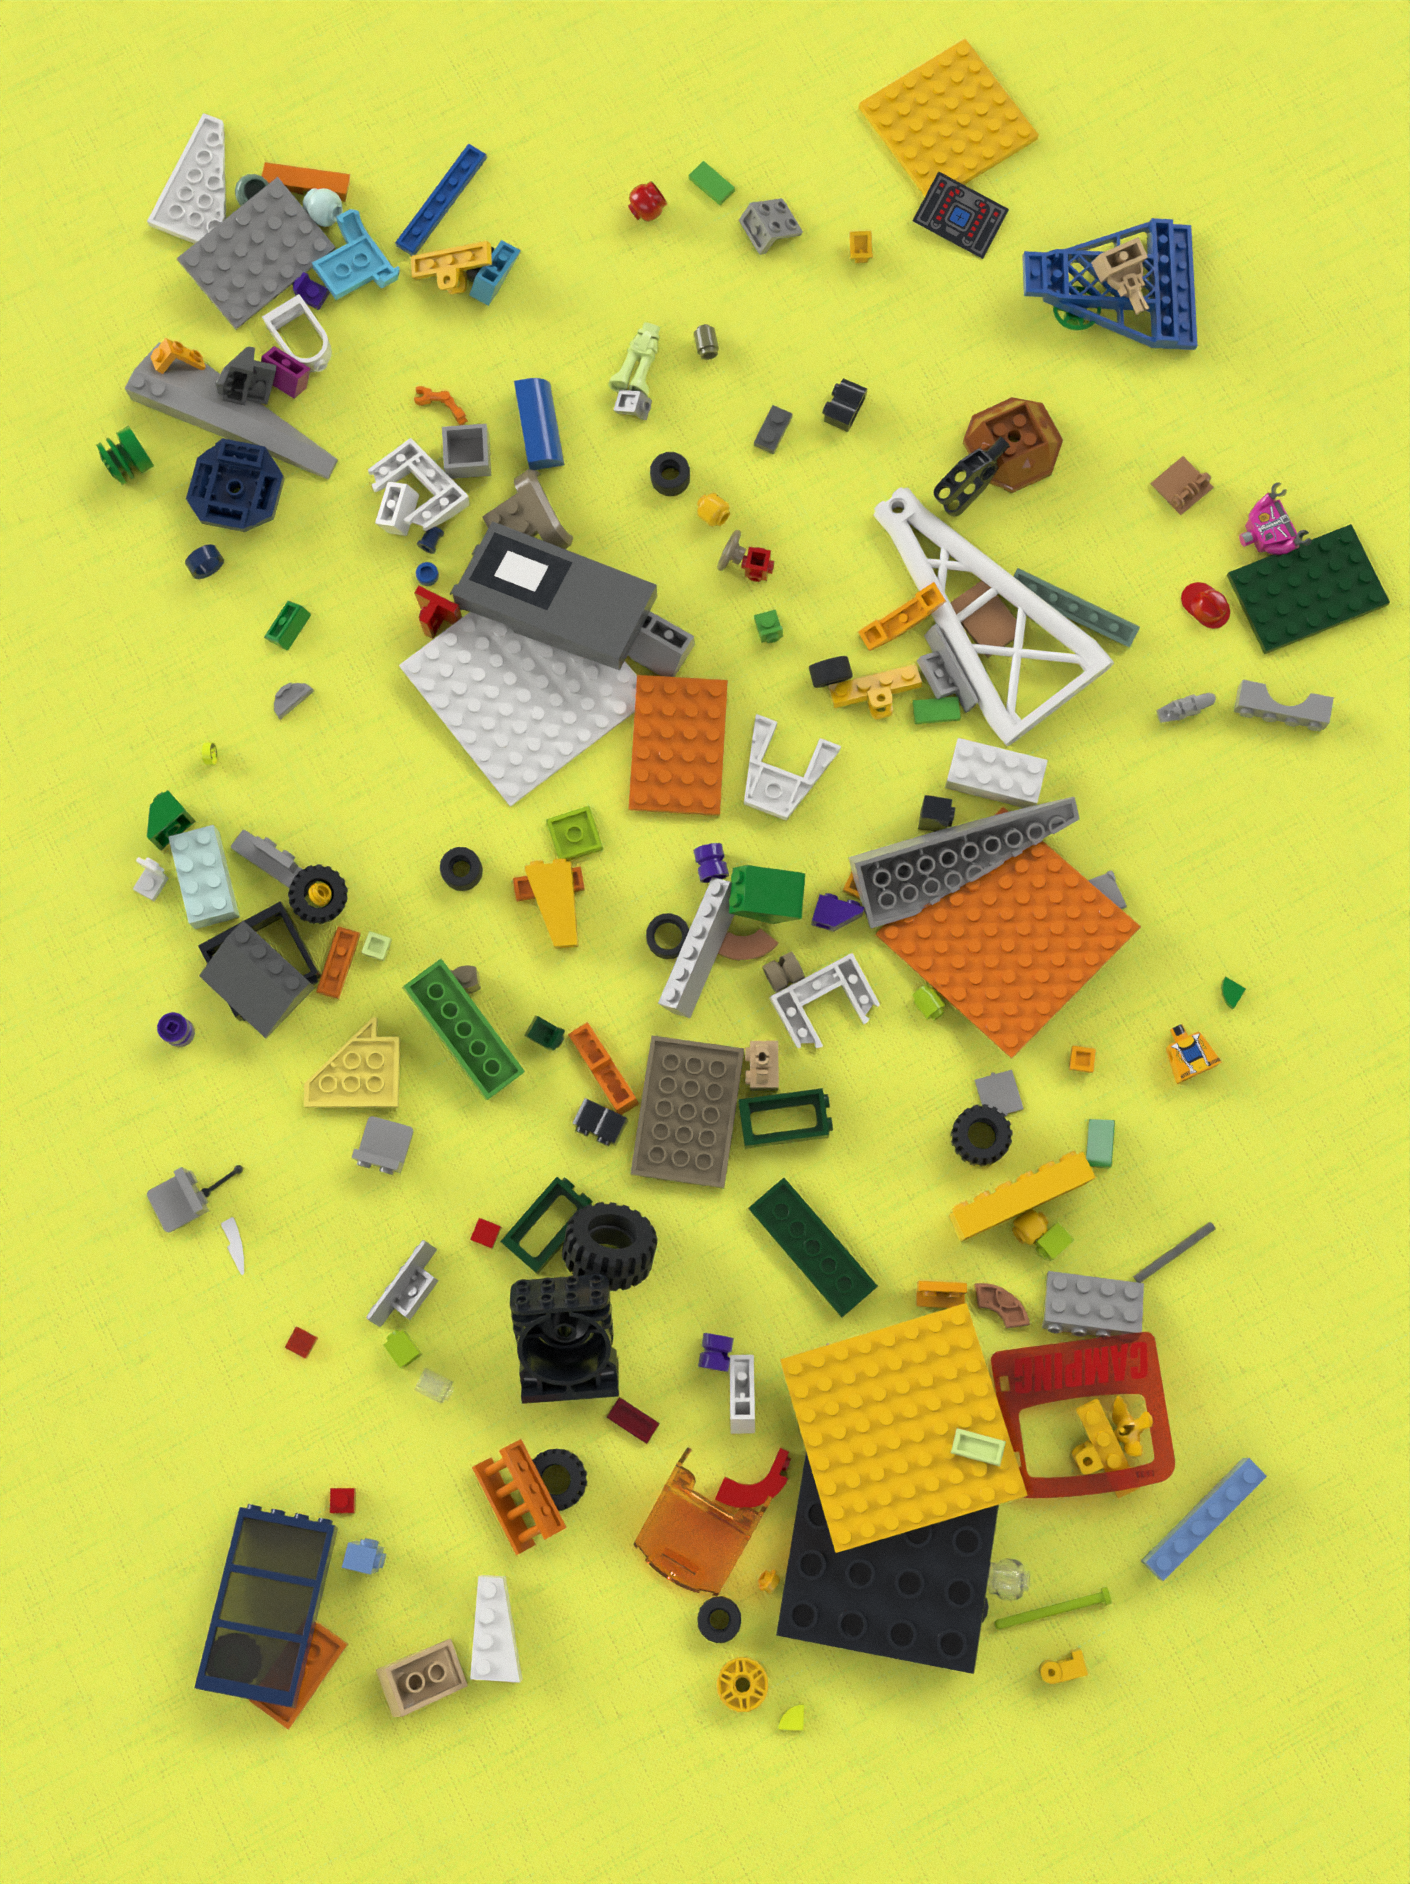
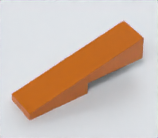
M267 162L264 164L262 177L268 183H271L278 177L290 192L303 195L304 191L308 192L314 188H326L337 193L341 201L346 202L351 174Z
M587 1022L569 1033L570 1039L616 1112L623 1115L639 1105L637 1098L589 1023Z

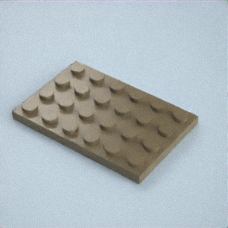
M651 1036L631 1175L724 1189L744 1048Z

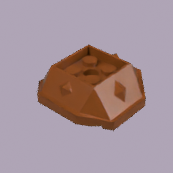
M1011 397L972 415L963 439V445L968 454H971L978 448L987 451L1000 436L1011 446L996 460V465L999 469L990 481V484L1004 488L1007 492L1014 493L1052 475L1063 439L1043 403ZM1014 437L1018 442H1011L1008 438Z

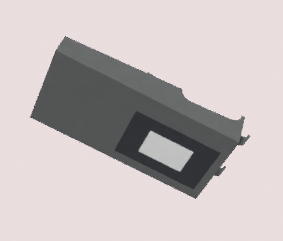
M493 521L480 545L475 546L472 552L474 556L460 582L455 584L450 592V595L453 594L454 603L459 605L460 610H466L509 626L514 633L619 671L658 597L657 585Z

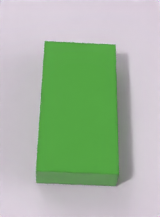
M705 161L701 162L689 174V180L719 205L735 192V187Z
M958 697L913 700L912 702L915 724L960 721L961 719Z

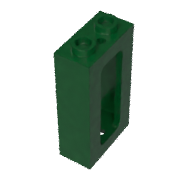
M823 1088L738 1099L745 1149L829 1138V1131H833L832 1118L827 1117L826 1108H830L828 1094L823 1093ZM813 1105L815 1107L817 1119L815 1127L755 1135L752 1132L750 1115L753 1112Z
M556 1177L500 1241L537 1274L541 1272L563 1246L568 1222L537 1257H532L520 1246L522 1238L559 1196H565L577 1207V1211L593 1202L583 1192L579 1196L572 1189L575 1185L565 1177L562 1180Z

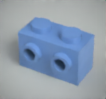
M365 1538V1540L361 1539V1541L348 1542L342 1568L370 1575L376 1573L379 1568H383L386 1560V1554L383 1553L384 1547L378 1546L379 1541Z

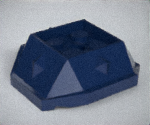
M222 438L215 443V446L197 458L186 500L202 524L247 532L274 520L285 478L265 446ZM235 488H241L239 492L232 493Z

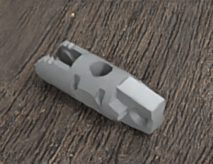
M1209 692L1198 696L1192 694L1185 698L1174 700L1156 710L1160 723L1179 721L1188 716L1199 714L1201 709L1215 703L1216 696Z

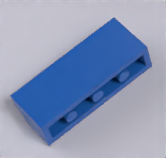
M527 378L514 381L529 469L540 470L565 465L550 382L541 378Z

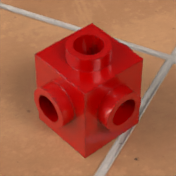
M749 546L748 554L743 556L741 569H745V577L754 582L767 581L768 574L773 573L775 562L771 560V550Z

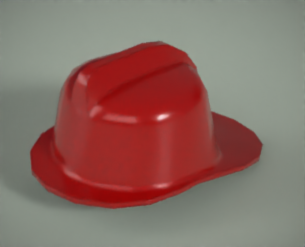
M1201 582L1191 583L1185 587L1181 595L1182 606L1199 623L1211 629L1220 628L1226 624L1230 617V607L1222 593Z

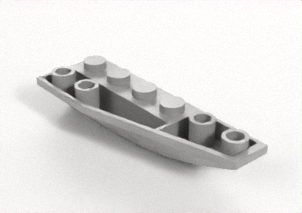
M649 612L628 656L660 676L675 677L695 646L694 636L660 616Z

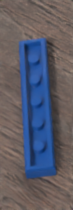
M470 144L466 146L395 242L396 247L411 256L417 254L487 159V155Z

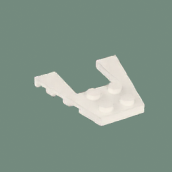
M756 714L744 805L787 821L840 752L841 746L820 738L804 778L762 762L777 727V722Z

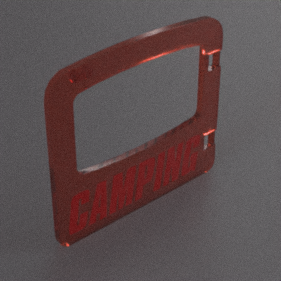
M1138 1332L1002 1350L992 1355L991 1365L997 1401L1013 1451L1019 1452L1021 1467H1019L1028 1495L1023 1498L1073 1497L1121 1491L1163 1482L1172 1475L1175 1469V1456L1156 1341L1151 1333ZM1008 1376L1009 1391L1001 1390L1000 1377ZM1140 1394L1145 1398L1147 1412H1149L1153 1419L1150 1433L1154 1459L1151 1463L1111 1472L1068 1477H1031L1028 1474L1019 1413L1022 1409L1061 1400L1100 1395Z

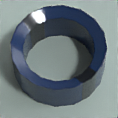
M212 544L199 547L185 560V565L194 579L209 577L224 564L222 555L216 546Z

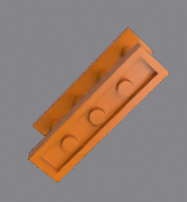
M522 1439L499 1450L502 1459L494 1463L492 1457L472 1467L516 1556L536 1545L533 1540L535 1536L542 1534L545 1540L567 1528ZM507 1467L513 1481L505 1485L499 1471ZM519 1489L525 1503L516 1507L510 1493ZM530 1511L536 1525L528 1529L522 1515Z

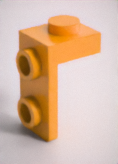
M167 338L162 341L151 355L155 370L164 374L176 358L200 370H205L206 368L203 356L197 350H190L180 342H173Z

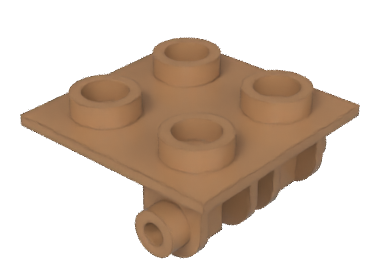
M1184 456L1150 483L1180 515L1214 488L1209 483L1211 476L1207 472L1204 474L1200 473Z

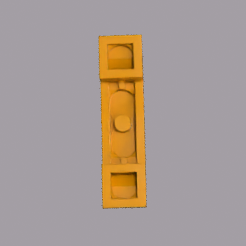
M935 582L915 594L916 597L878 621L876 619L858 631L869 651L888 643L913 628L946 602Z

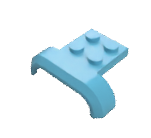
M349 209L336 216L339 229L347 244L312 262L313 269L334 298L338 300L372 280L380 288H384L397 281L400 272L399 266L395 268L391 266L365 230L359 211Z

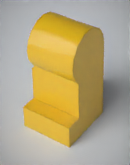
M1080 1648L1070 1650L1071 1657L1063 1660L1054 1661L1050 1659L1043 1661L1039 1667L1041 1678L1046 1683L1056 1684L1087 1676L1088 1672L1082 1650Z

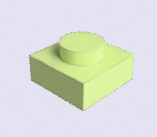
M369 931L361 953L385 961L392 939Z

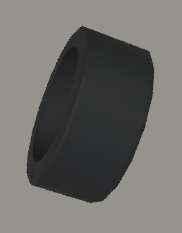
M672 913L656 916L647 927V944L657 957L674 959L678 957L689 928L680 916ZM664 923L676 925L682 933L681 942L673 949H663L655 941L654 934L656 929Z

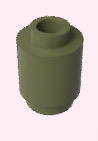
M707 324L697 327L693 333L697 353L703 360L715 358L719 350L715 328Z

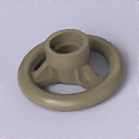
M735 530L728 540L718 562L717 569L719 571H723L731 560L737 565L740 564L746 548L739 545L740 530Z

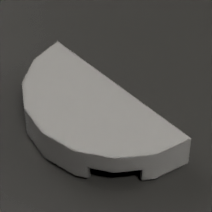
M288 683L281 687L276 693L274 701V711L279 720L314 692L313 688L305 683Z

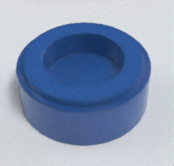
M424 562L416 569V577L420 584L431 586L437 582L439 573L434 564Z

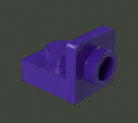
M305 272L300 277H297L293 284L295 296L299 294L307 305L317 310L321 308L330 294L328 288L310 280Z

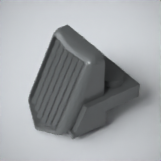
M246 347L223 368L215 383L218 394L223 396V401L245 405L246 400L267 405L276 372V365L254 360L255 348Z

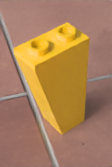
M554 859L553 863L544 864V861L540 860L531 861L530 865H525V872L555 949L579 947L572 863L567 862V859Z

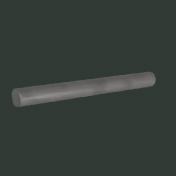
M1208 1222L1135 1274L1133 1278L1137 1283L1143 1282L1216 1229L1215 1226Z

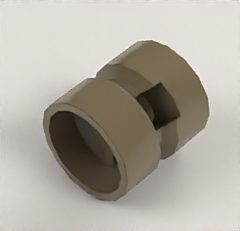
M792 951L781 956L779 962L773 960L762 966L766 978L775 993L786 988L788 982L794 984L805 978L803 970Z

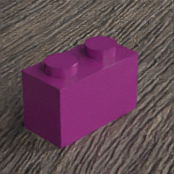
M275 346L262 355L261 362L276 365L272 384L274 387L294 399L307 389L311 368Z

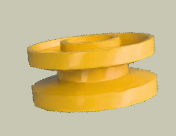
M736 1657L728 1661L720 1670L717 1679V1692L721 1701L729 1709L737 1712H749L758 1708L765 1700L769 1688L768 1676L764 1667L758 1661L749 1657ZM741 1677L747 1678L750 1682V1687L746 1691H740L736 1687V1681Z

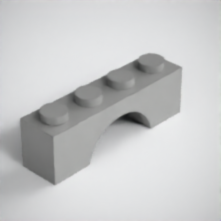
M1242 680L1238 686L1234 712L1240 713L1242 717L1251 718L1256 716L1261 717L1267 722L1281 721L1285 722L1288 726L1296 727L1301 725L1308 727L1312 731H1321L1330 723L1334 697L1311 693L1301 704L1285 706L1271 698L1266 684Z

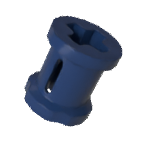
M436 526L425 531L422 539L417 542V546L428 553L434 554L436 552L435 547L440 537H443L444 532Z

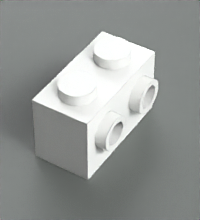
M388 482L375 524L387 533L407 536L410 525L404 522V518L415 511L419 494L407 484Z

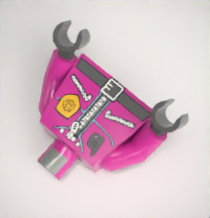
M1275 483L1271 488L1272 493L1268 492L1249 513V520L1245 525L1247 532L1239 535V540L1243 547L1254 543L1257 551L1260 553L1267 552L1268 554L1282 555L1299 548L1300 544L1305 546L1311 544L1312 540L1310 538L1302 541L1303 536L1309 534V532L1301 530L1297 533L1280 499H1275L1277 496L1283 497L1287 493V489H1284L1279 494L1276 492L1277 487L1282 483Z

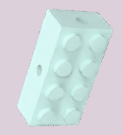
M214 825L169 836L189 924L194 929L239 918L220 832Z

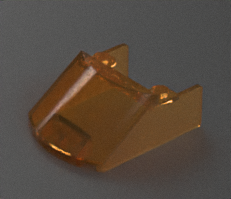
M687 1447L675 1465L633 1545L636 1549L639 1547L646 1556L645 1561L669 1581L696 1593H699L701 1590L713 1593L712 1596H718L773 1498L768 1496L759 1512L750 1507H742L735 1515L693 1490L696 1484L695 1476L683 1467L692 1449Z

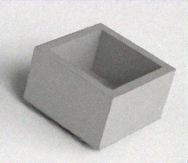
M487 424L442 427L445 473L451 479L491 476L490 439Z

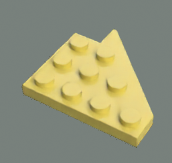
M373 1017L304 1083V1107L399 1108L401 1038L377 1037L378 1018Z

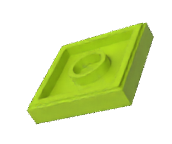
M590 806L546 819L558 859L570 861L604 850Z

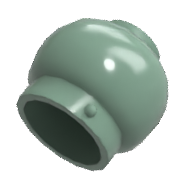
M247 174L241 177L236 183L235 197L239 205L242 206L269 184L268 181L257 174Z

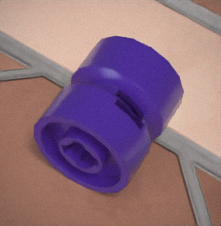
M710 843L693 850L696 863L701 865L698 868L701 883H710L712 877L723 880L729 876L727 864L722 861L725 856L721 843Z
M171 1012L160 1018L157 1032L170 1045L184 1047L193 1040L195 1028L181 1014Z
M703 1333L701 1346L704 1348V1352L700 1353L698 1367L728 1372L730 1358L727 1355L729 1352H732L734 1338Z

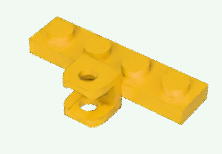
M488 241L411 256L412 278L417 280L437 276L438 287L441 290H447L452 295L464 293L467 289V274L464 270L492 265L491 243Z
M914 664L828 685L834 708L867 701L871 716L877 720L892 716V694L921 688L922 680L917 665ZM882 707L886 709L884 712L877 711L878 708Z
M1096 1398L1076 1408L1077 1415L1089 1438L1088 1441L1076 1446L1071 1451L1077 1467L1083 1474H1091L1103 1468L1118 1499L1139 1489L1140 1487L1099 1400Z

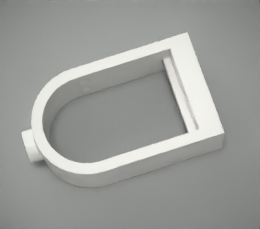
M299 294L262 316L267 329L283 352L311 368L310 372H320L327 367L332 354L330 342L326 332ZM302 314L306 315L323 340L321 351L311 358L295 356L277 332L279 328Z

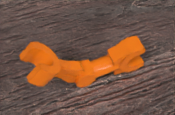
M424 386L416 387V393L423 394V396L414 397L415 404L422 406L431 404L432 401H441L452 411L459 425L468 422L465 418L466 414L460 407L458 408L448 391L432 392L431 389Z

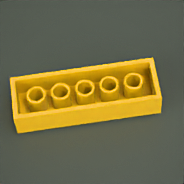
M1074 1150L1062 1156L1057 1164L1054 1161H1050L1040 1166L1035 1174L1031 1170L1020 1175L1014 1184L1009 1180L995 1188L996 1192L992 1194L988 1190L975 1196L973 1203L968 1204L966 1200L955 1205L949 1218L960 1241L969 1239L1091 1182L1096 1177L1084 1153L1076 1154Z

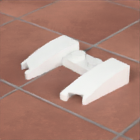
M411 438L368 469L369 475H374L376 483L372 484L375 493L384 489L388 482H397L412 473L434 495V497L404 518L406 524L411 525V523L423 526L424 531L447 521L469 506V496Z
M853 953L769 997L797 1048H801V1043H815V1048L823 1046L802 1006L829 991L842 986L863 1024L869 1021V1018L865 1015L874 1004L877 1007L880 1005Z

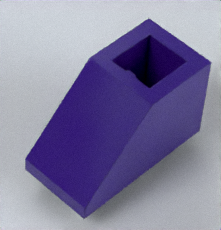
M830 893L820 894L811 925L834 932L862 917L864 907L854 900H847L845 902L838 900V896Z

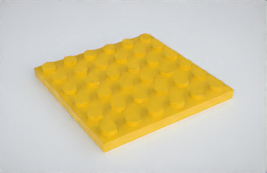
M966 38L859 103V109L924 196H926L938 172L965 185L1035 142L1039 136Z

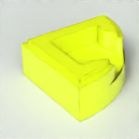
M797 1704L789 1708L782 1715L778 1729L803 1731L804 1704Z

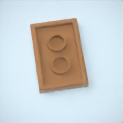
M980 581L950 603L956 615L991 587L985 582ZM996 595L963 620L961 624L976 644L1005 647L1014 641L1017 620ZM985 654L987 658H990L992 656L989 654Z

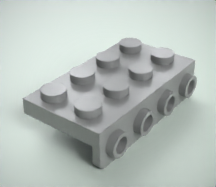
M1048 1271L1042 1328L1048 1329L1051 1333H1062L1063 1331L1070 1332L1072 1335L1079 1337L1093 1335L1101 1340L1116 1338L1124 1343H1133L1142 1334L1144 1283Z

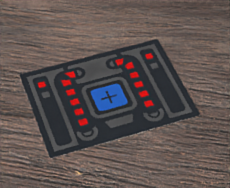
M938 172L912 221L983 259L1009 209Z

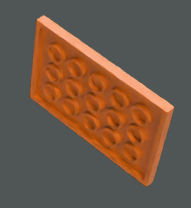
M637 675L629 793L630 811L720 816L728 680Z

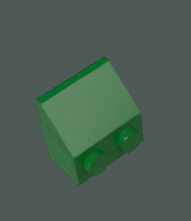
M168 790L159 793L153 799L149 808L147 838L160 851L170 844L169 836L183 833L196 822Z

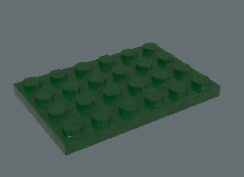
M1352 524L1314 538L1310 545L1300 544L1299 548L1287 554H1274L1230 571L1227 574L1264 654L1386 607L1390 603Z

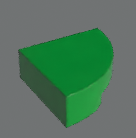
M1225 977L1222 981L1221 989L1225 1003L1231 1009H1234L1246 988L1228 977Z

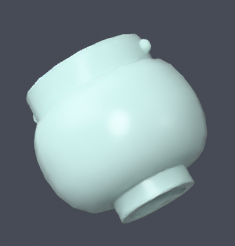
M314 188L308 191L304 197L302 207L319 226H332L337 222L336 216L343 213L340 197L329 189Z

